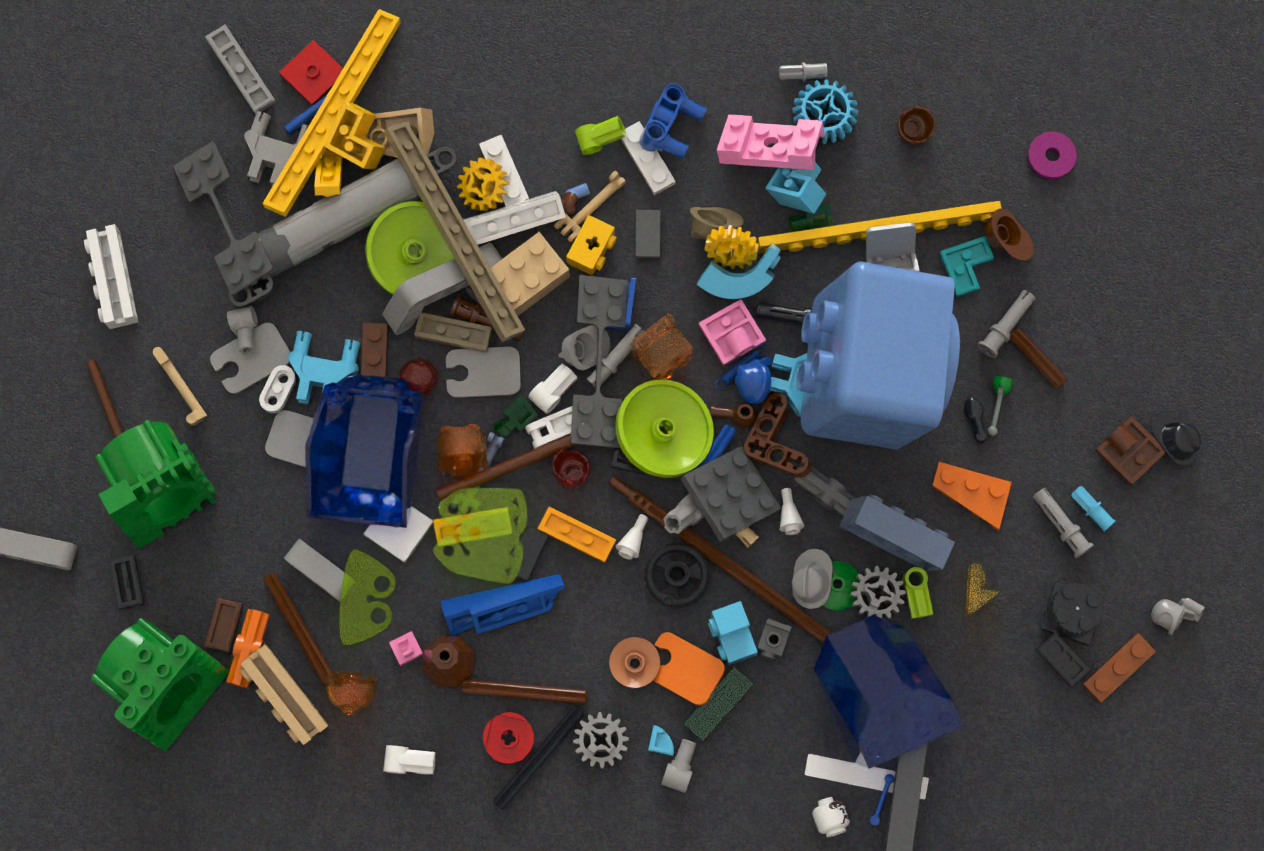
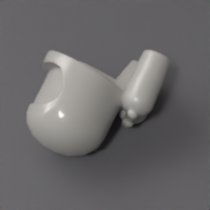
M1182 598L1179 604L1163 599L1158 601L1153 607L1151 618L1156 625L1164 627L1169 631L1168 634L1173 635L1183 619L1198 622L1205 607L1190 598Z

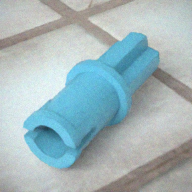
M1078 487L1071 494L1072 498L1085 510V515H1089L1103 531L1115 522L1101 507V502H1097L1084 487Z

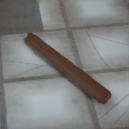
M275 573L268 574L263 578V581L323 684L330 683L335 679L333 672Z
M465 679L462 682V692L468 694L586 704L588 695L586 690L472 679Z

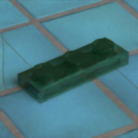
M734 667L715 688L708 702L700 705L684 723V726L703 742L753 686V683Z

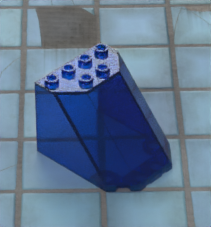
M352 374L345 377V381L336 384L332 382L324 386L305 444L306 516L308 518L407 528L411 513L424 396L418 391L413 392L409 388V383L404 379Z
M870 615L860 622L857 621L841 628L838 632L826 635L813 669L854 763L870 769L964 726L954 701L907 628L875 615Z

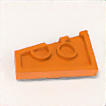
M939 462L932 488L956 504H960L969 510L971 514L981 518L998 531L1012 482Z

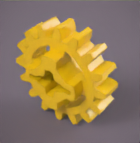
M478 158V163L471 160L470 168L463 167L465 175L458 176L462 180V184L457 185V188L463 190L459 197L466 199L464 204L471 206L473 210L488 212L489 208L496 209L495 202L503 203L501 195L508 194V191L504 189V186L509 185V182L504 180L507 172L500 171L502 165L495 163L494 160ZM483 169H488V170H490L492 173L489 174V173H487V172H484ZM475 196H479L483 200L479 201L475 198Z
M729 225L728 229H725L723 226H719L718 231L712 229L711 234L707 235L705 251L708 252V258L714 257L713 262H721L722 267L727 265L731 269H735V266L738 265L743 269L745 264L751 266L752 261H756L759 244L756 243V237H750V231L742 232V227L733 229L732 225Z

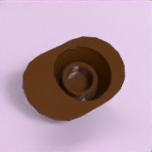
M1003 208L996 210L992 215L991 221L984 226L988 243L996 250H1005L1016 260L1026 261L1030 259L1034 252V246L1028 233L1010 211Z

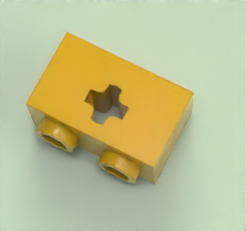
M588 215L566 256L567 264L594 276L596 270L600 271L606 261V258L603 256L607 249L611 250L616 242L617 237L614 236L615 227ZM596 243L597 247H593V249L590 250L589 246H593V244Z

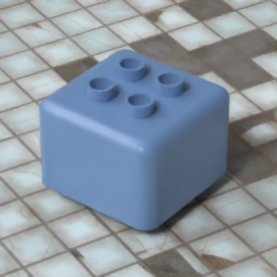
M857 262L815 297L812 313H806L801 331L802 342L808 343L807 361L801 362L796 379L797 390L803 392L800 421L801 427L807 435L898 450L938 427L953 391L959 362L960 335L957 320L952 314L954 299V280L952 277L867 262Z

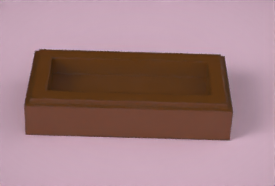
M221 598L217 599L204 647L226 653L231 652L243 608L242 603Z

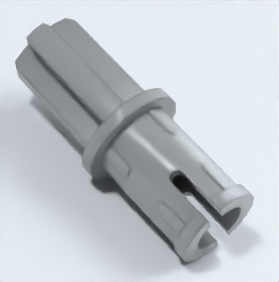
M802 62L801 65L780 66L779 78L781 80L802 79V81L815 78L827 79V64H805V62Z

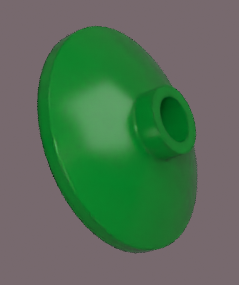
M832 561L831 592L828 600L822 606L832 611H841L850 608L856 601V598L850 597V593L856 591V589L851 587V584L853 582L859 583L856 578L858 572L846 562ZM833 581H841L842 587L839 589L834 588Z

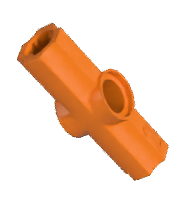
M248 609L241 635L237 636L233 647L234 658L227 683L249 688L250 682L240 672L243 668L241 662L264 645L263 638L270 618L269 614Z

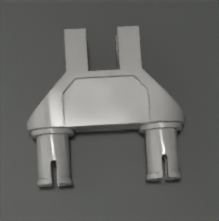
M257 111L251 130L244 134V138L253 155L247 176L250 177V182L260 184L265 168H272L274 170L270 184L273 187L308 126H301L297 142L292 145L265 137L264 134L271 116L266 113L261 115L262 112Z

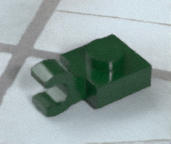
M828 203L819 205L814 214L805 211V215L788 217L789 226L792 227V231L804 228L810 230L833 226L831 209Z
M520 395L503 411L506 418L495 422L492 428L497 434L505 438L514 428L519 431L524 429L538 414L528 401Z

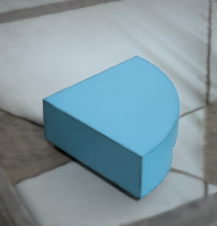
M654 725L648 751L673 756L674 746L670 736L662 728Z

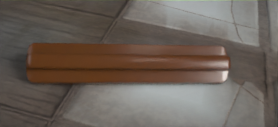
M1019 328L1011 332L1010 340L1055 388H1060L1067 381L1066 377Z

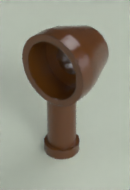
M740 403L734 409L711 405L710 415L712 418H732L734 424L741 428H748L756 421V410L749 403ZM746 409L750 414L743 416L740 411Z

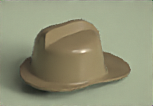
M693 207L690 209V213L693 216L691 231L693 238L706 240L707 235L711 234L712 229L718 231L719 226L728 229L729 225H732L733 228H738L744 222L741 215L726 208Z

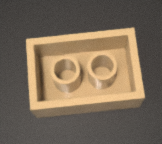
M540 232L491 267L493 274L517 316L570 278L569 268Z

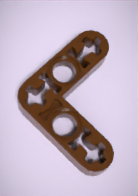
M773 393L767 398L745 441L744 451L753 461L791 476L803 478L810 473L812 468L807 456L774 442L791 406L784 394ZM781 401L783 406L775 409L773 405L775 403L779 404ZM765 422H773V428L769 432L761 431V427ZM759 445L764 451H766V454L759 450H755L753 452L752 447H757ZM781 451L784 453L783 459L780 462H772V455L775 452ZM790 459L797 464H800L802 461L804 464L803 468L798 467L796 469L792 463H789Z

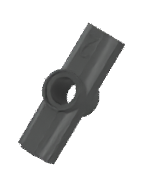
M813 467L807 476L794 479V482L814 495L816 501L831 511H836L841 516H844L851 499H855L840 482L831 477L827 478Z

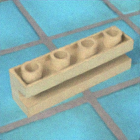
M266 644L241 662L243 668L240 672L248 682L253 680L259 687L256 693L265 703L269 700L273 705L274 709L271 712L280 723L285 721L290 727L287 732L295 743L300 740L304 745L315 734L328 727L327 722Z

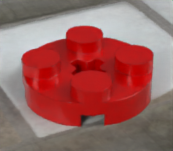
M505 712L487 723L483 732V743L487 753L495 761L502 764H514L523 761L530 754L534 745V733L531 725L523 716L512 712ZM508 731H511L516 741L511 742L507 746L505 745V740L501 738L502 735H507Z

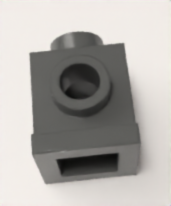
M767 619L757 647V651L761 652L760 656L770 660H775V657L781 658L792 627ZM776 636L778 638V643L771 644L769 642V637Z

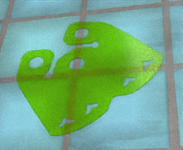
M466 488L457 490L442 500L438 510L444 520L450 524L457 523L468 512L469 508L474 509V513L470 514L461 523L460 540L466 549L470 551V554L468 556L464 555L463 549L454 537L445 536L435 545V556L448 570L454 573L498 583H512L518 575L523 560V546L519 540V535L526 527L527 505L522 491L511 488ZM516 496L519 507H517L516 504L512 503ZM451 503H455L459 507L456 514L448 512V506ZM517 516H519V519L517 520L518 525L516 526L512 519H515ZM472 527L480 529L479 537L473 538L470 536L469 531ZM447 545L454 548V554L449 557L443 553V549ZM513 547H515V558H513V556L509 554ZM512 567V570L509 571V576H507L505 569Z

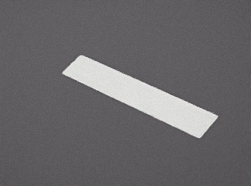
M808 754L805 775L881 791H883L886 783L884 780L885 776L892 774L895 777V771L813 754ZM923 777L920 799L926 798L929 778ZM894 782L890 784L888 792L892 793Z

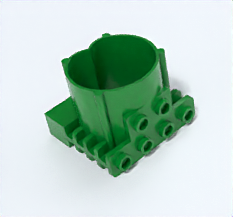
M146 420L143 424L117 436L103 449L101 454L95 456L111 486L98 495L109 515L138 549L164 535L165 533L162 528L170 525L173 528L177 525L176 522L185 518L187 520L190 518L189 514L195 509L198 512L202 511L203 508L200 503L206 499L211 504L216 503L213 497L216 491L200 469L194 454L186 443L181 444L172 427L167 423Z
M140 618L136 624L124 630L109 645L102 655L96 673L91 677V680L120 704V707L114 714L117 720L166 752L230 671L184 635H178L173 640L156 625Z

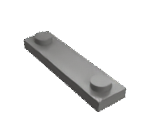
M226 24L205 36L255 114L257 111L262 112L276 103Z

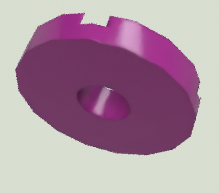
M1052 131L1044 132L1033 140L1029 146L1027 158L1029 166L1038 176L1048 180L1061 179L1072 170L1076 162L1077 153L1071 139L1062 133ZM1047 151L1056 152L1058 160H1048L1045 153Z

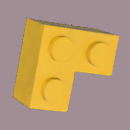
M344 102L324 147L364 169L376 170L386 149L366 137L376 115L357 104Z

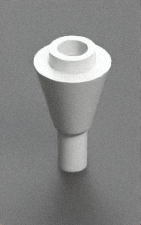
M784 488L781 490L783 505L780 531L785 532L786 535H795L804 528V524L793 503L791 488Z
M640 514L634 527L616 545L619 551L618 554L623 558L631 560L632 558L639 557L643 536L642 531L649 519L647 516Z

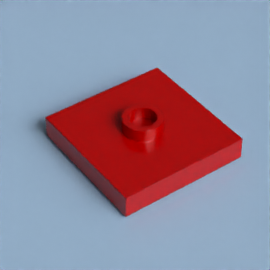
M313 40L279 71V74L310 105H314L329 93L343 68Z

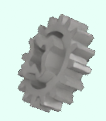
M875 566L873 572L866 568L864 570L865 576L861 574L856 576L859 583L853 582L851 584V587L856 589V591L850 593V597L856 598L852 606H859L861 608L858 612L859 615L866 612L867 620H870L872 616H876L877 622H880L882 615L888 620L891 618L890 611L897 614L900 610L896 605H903L905 602L900 599V596L905 595L906 591L899 589L903 581L896 582L897 573L890 576L888 574L889 568L887 567L883 572H880L879 566ZM871 578H878L876 583H865L867 580ZM887 582L892 586L894 593L890 592ZM877 588L881 590L880 594L883 595L879 599L875 598L874 593ZM862 595L866 596L869 603L868 606L864 603ZM883 603L891 604L886 609L877 610L879 605Z
M598 712L597 719L588 715V723L580 721L583 727L582 730L575 729V734L579 736V739L573 740V743L580 745L576 750V754H584L581 759L583 763L588 759L591 760L590 767H594L596 762L600 763L601 769H604L605 762L614 766V758L622 760V756L619 754L620 751L627 752V747L623 745V742L629 741V737L622 736L627 731L626 727H618L621 722L620 719L614 722L611 721L612 714H608L606 719L602 717L601 712ZM596 724L608 725L605 727V729H596L593 727V725ZM615 732L618 735L617 748L611 742V737ZM585 734L591 739V744L587 749L584 746ZM594 734L600 737L606 735L605 740L608 747L602 744L596 746L597 741ZM598 752H607L609 756L602 758L595 757L594 755Z

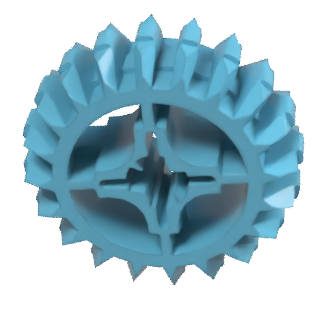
M827 79L824 80V85H820V82L816 80L814 88L809 84L806 85V91L801 90L799 92L800 98L795 99L794 104L796 107L792 111L796 115L794 123H798L799 119L810 120L806 111L810 112V115L816 117L818 121H823L825 136L822 138L823 145L826 144L828 138H830L833 144L836 143V136L843 140L845 132L849 134L852 132L851 126L856 125L857 121L854 117L858 116V110L855 109L857 101L851 100L853 98L852 92L845 94V85L839 89L837 88V81L831 86L828 85L829 81ZM818 97H826V98H825L824 100H822V101H816V100H814L815 98H818ZM834 99L841 104L844 113L840 111L841 109L835 107ZM829 104V112L827 115L825 114L822 120L823 109H826L827 105ZM828 123H836V124H837V125L832 126V127H825V125L828 124Z

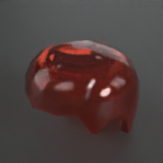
M425 359L410 360L400 371V385L406 393L414 396L430 393L439 381L438 369L432 362Z
M562 449L553 457L552 471L554 478L559 484L566 487H577L588 480L591 467L588 459L578 450L566 451Z

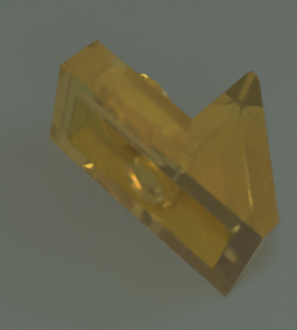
M972 563L968 568L965 617H971L1000 593V591L980 589V586L984 587L985 572L981 571L982 564Z

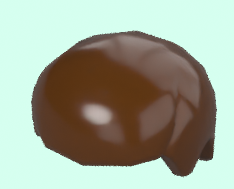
M914 106L899 116L896 126L898 135L905 142L916 145L932 137L936 128L934 115L929 109Z

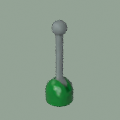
M994 376L993 390L998 396L992 424L988 428L990 436H995L998 432L996 425L1002 397L1011 391L1013 379Z

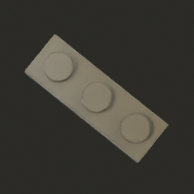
M421 312L414 336L418 339L487 353L492 327Z

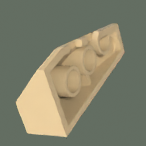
M414 108L375 114V119L366 137L386 148L383 155L398 158L384 132L388 127L406 121L409 123L425 154L429 153L434 137L431 109Z

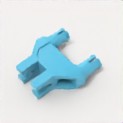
M297 331L294 350L288 354V360L300 378L296 399L299 400V403L309 405L313 386L322 387L320 404L324 408L332 409L336 390L358 373L359 367L356 364V359L361 343L354 340L352 343L351 340L346 339L342 359L339 361L310 357L307 354L312 334L308 332L303 334V331Z
M807 353L795 359L775 354L771 368L790 373L788 381L771 377L770 392L784 394L790 402L793 411L798 417H801L803 392L797 390L796 379L801 362L807 361Z

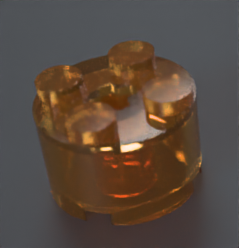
M469 424L466 427L444 426L440 429V434L436 438L437 464L440 472L444 473V470H446L453 477H468L478 473V469L482 467L484 470L487 468L486 435L480 430L479 425Z

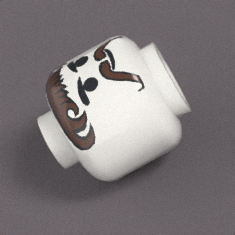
M832 797L818 801L819 806L812 812L818 832L826 834V837H833L846 832L845 827L849 825L850 820L844 803L833 801Z

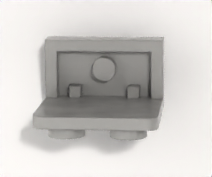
M911 222L868 228L866 230V262L920 272L915 254V224Z

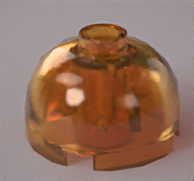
M348 671L334 672V678L329 674L327 675L326 694L328 700L336 708L342 709L341 712L343 714H357V710L366 708L374 700L377 690L376 677L368 674V679L360 677L361 673Z

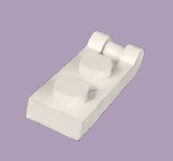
M572 406L525 426L528 435L531 434L534 449L571 434ZM546 427L549 434L542 437L540 430Z

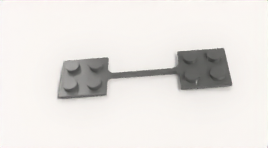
M211 141L173 166L188 201L192 203L201 196L210 194L230 237V246L214 257L230 294L233 296L273 271L274 269L256 231L242 240L235 239L214 193L218 185L231 178L215 142Z
M579 275L577 323L594 325L598 329L595 394L592 396L573 394L570 444L620 448L615 427L616 416L622 399L602 396L600 393L603 330L606 327L625 328L627 280Z

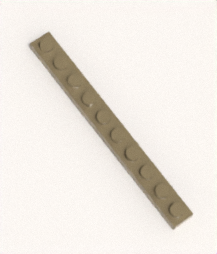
M406 121L388 127L384 132L386 138L501 342L521 335L525 328L409 123Z

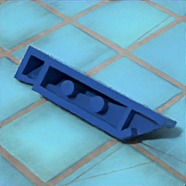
M556 574L442 600L440 603L451 636H455L472 627H475L476 633L480 634L550 611L554 605L553 599L560 590H564L565 586L561 576Z

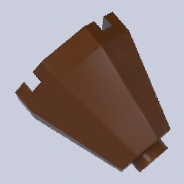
M438 636L424 649L422 671L436 687L459 688L463 680L469 679L474 674L475 652L460 636ZM447 655L449 659L444 661L443 657Z

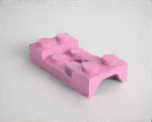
M728 115L717 147L719 162L722 164L814 170L817 143L819 138H824L825 136L823 121L799 119L797 126L753 123L752 116ZM769 144H775L773 147H766Z

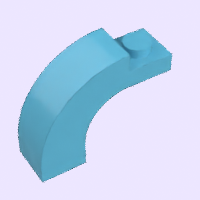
M772 243L757 265L743 273L729 272L711 261L698 279L697 285L710 294L721 298L739 299L754 295L765 288L774 278V274L768 268L774 269L781 258L778 255L780 248Z

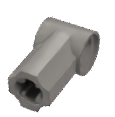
M690 494L682 499L676 508L664 517V528L670 534H679L688 526H695L704 517Z

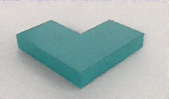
M986 236L939 252L947 276L952 277L954 280V294L956 298L979 291L980 286L972 267L993 261L994 259Z

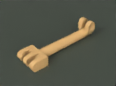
M614 171L609 176L610 183L572 219L565 214V218L559 219L555 223L554 227L557 230L564 224L566 225L561 231L564 237L573 231L567 239L570 243L575 241L581 230L579 225L587 216L591 215L607 198L626 183V180L620 177L617 171Z
M160 347L154 348L153 355L193 411L187 415L186 421L191 426L197 425L207 417V414L166 353Z

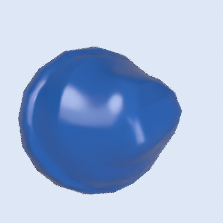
M764 357L761 360L754 359L750 363L742 364L738 367L735 384L745 402L759 404L767 397L771 387V373L767 367L772 364L770 357Z

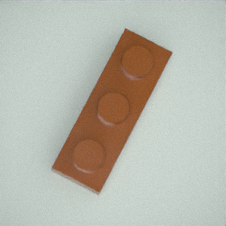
M1137 633L1082 685L1099 703H1102L1156 651Z

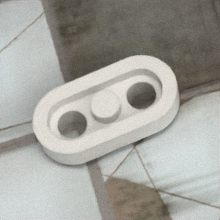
M280 365L274 368L260 394V405L268 413L280 412L295 386L296 375L289 366ZM282 376L288 377V381L286 383L280 382V378ZM271 398H277L275 405L269 404Z

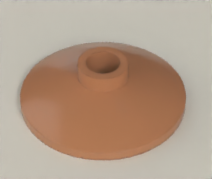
M639 637L627 638L619 642L612 650L609 660L610 670L613 677L623 686L629 688L644 687L657 676L660 668V657L657 649L649 641ZM633 659H636L640 662L638 668H632L630 666V662Z

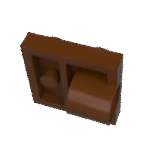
M1132 415L1095 450L1130 486L1166 453L1159 442Z

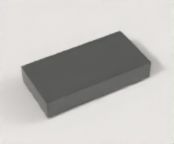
M636 210V259H660V210Z

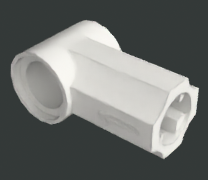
M561 364L545 382H540L530 392L528 398L543 412L548 414L557 406L561 396L578 378L570 368Z
M386 745L383 771L397 774L412 772L433 775L436 753L409 750L408 747Z

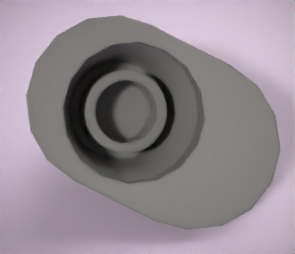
M589 325L568 335L562 343V352L558 356L564 358L567 364L579 370H586L595 366L597 362V327ZM605 329L603 330L602 358H606L610 351V337Z
M807 550L796 560L792 590L795 600L802 607L809 609L819 608L826 603L830 596L833 566L829 555L823 550Z

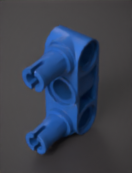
M678 84L667 85L646 121L647 124L640 136V145L646 151L659 150L662 152L664 150L683 159L689 146L670 137L668 132L678 113L682 112L700 122L707 108L689 100L683 88Z

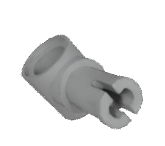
M250 305L228 311V323L231 331L237 335L239 352L243 355L253 353L252 333L254 332V327L258 326L253 306Z
M682 739L675 760H672L671 764L668 763L661 785L686 793L693 772L690 771V762L696 743Z

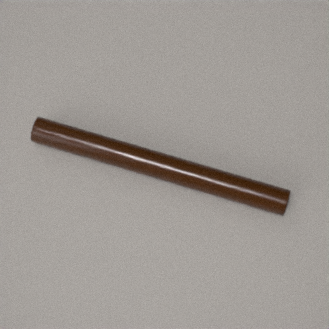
M95 359L87 361L86 364L114 438L123 433L97 362Z

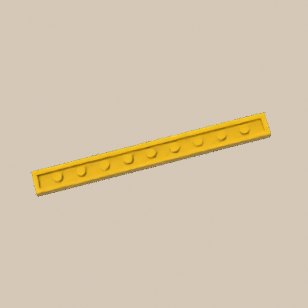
M380 9L377 11L263 202L264 208L282 216H287L326 150L324 144L343 103H354L401 24L399 17Z
M1000 201L758 237L759 254L765 253L772 243L779 247L780 250L789 249L790 252H796L806 246L822 248L827 246L828 243L847 244L852 239L859 238L862 241H866V230L877 226L912 222L915 224L916 233L924 231L925 228L933 227L934 230H941L951 224L966 226L971 224L972 221L978 220L986 223L991 221L993 213L1001 208Z

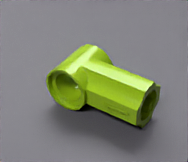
M618 116L596 125H583L575 130L582 155L597 153L602 150V146L626 137L625 127Z
M913 567L906 571L902 577L911 619L933 615L927 585V573L922 568ZM911 573L919 575L921 579L919 586H914L909 582V575Z

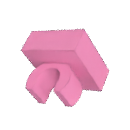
M412 631L389 642L400 666L423 655Z

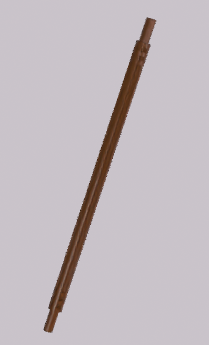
M616 476L611 479L609 484L628 498L627 501L633 503L642 512L648 514L665 527L663 519L668 512L654 503L653 500L647 498L638 489L633 490ZM687 527L679 534L674 533L847 660L853 667L866 674L868 678H874L893 693L897 689L899 684L880 671L878 665H875L870 659L868 660L863 654L853 649Z

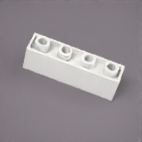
M554 191L470 217L463 221L478 245L559 220L566 216L559 193Z
M115 224L105 226L106 231L87 230V239L84 240L86 252L91 254L92 262H89V270L91 276H95L97 284L93 285L94 294L97 300L100 299L101 308H98L99 319L109 329L138 323L121 234Z

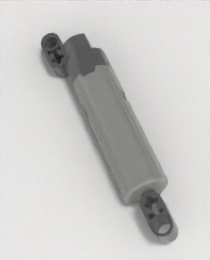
M441 147L427 154L430 162L434 159L435 167L438 169L436 171L438 176L449 172L455 166L456 154L449 147ZM441 154H448L451 156L452 161L448 165H443L438 161V158ZM399 159L341 188L340 194L324 197L313 203L312 206L300 210L257 233L274 270L260 278L264 282L269 281V283L266 284V290H262V288L254 290L256 296H252V292L248 287L242 289L248 294L247 299L242 303L236 302L234 295L232 296L229 291V299L237 308H243L269 296L274 290L273 277L324 251L330 245L337 244L369 227L387 209L400 203L419 200L420 196ZM258 279L257 281L253 282V283L251 284V287H252V288L257 287V286L259 285V282H258V281H259L260 279Z

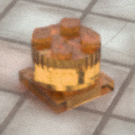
M671 314L665 315L631 342V356L636 362L640 360L655 380H668L673 375L672 371L678 366L683 368L693 359L691 355L694 348L677 329L675 319Z

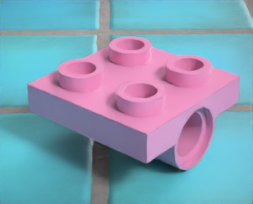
M741 299L699 322L700 329L723 366L766 343L765 337Z

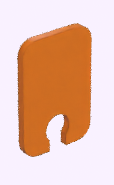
M666 632L661 634L654 645L661 650H668L671 653V660L666 665H660L659 672L653 681L695 705L706 704L724 675L725 666L723 662L672 633Z

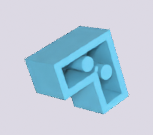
M816 162L814 170L778 168L765 188L780 205L813 214L826 196V192L815 181L822 170Z
M741 601L712 611L708 626L712 636H717L720 642L717 650L721 660H726L729 666L756 656L758 652L751 636L750 624Z

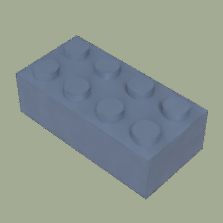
M869 494V496L851 499L839 527L915 567L922 568L925 572L942 570L955 544L954 541L948 539L949 535L938 529L931 530L926 527L927 523L918 518L911 519L905 516V511L895 506L890 508L882 504L883 500L875 495Z

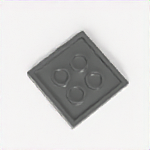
M742 446L685 474L681 478V481L720 542L777 513L781 509Z

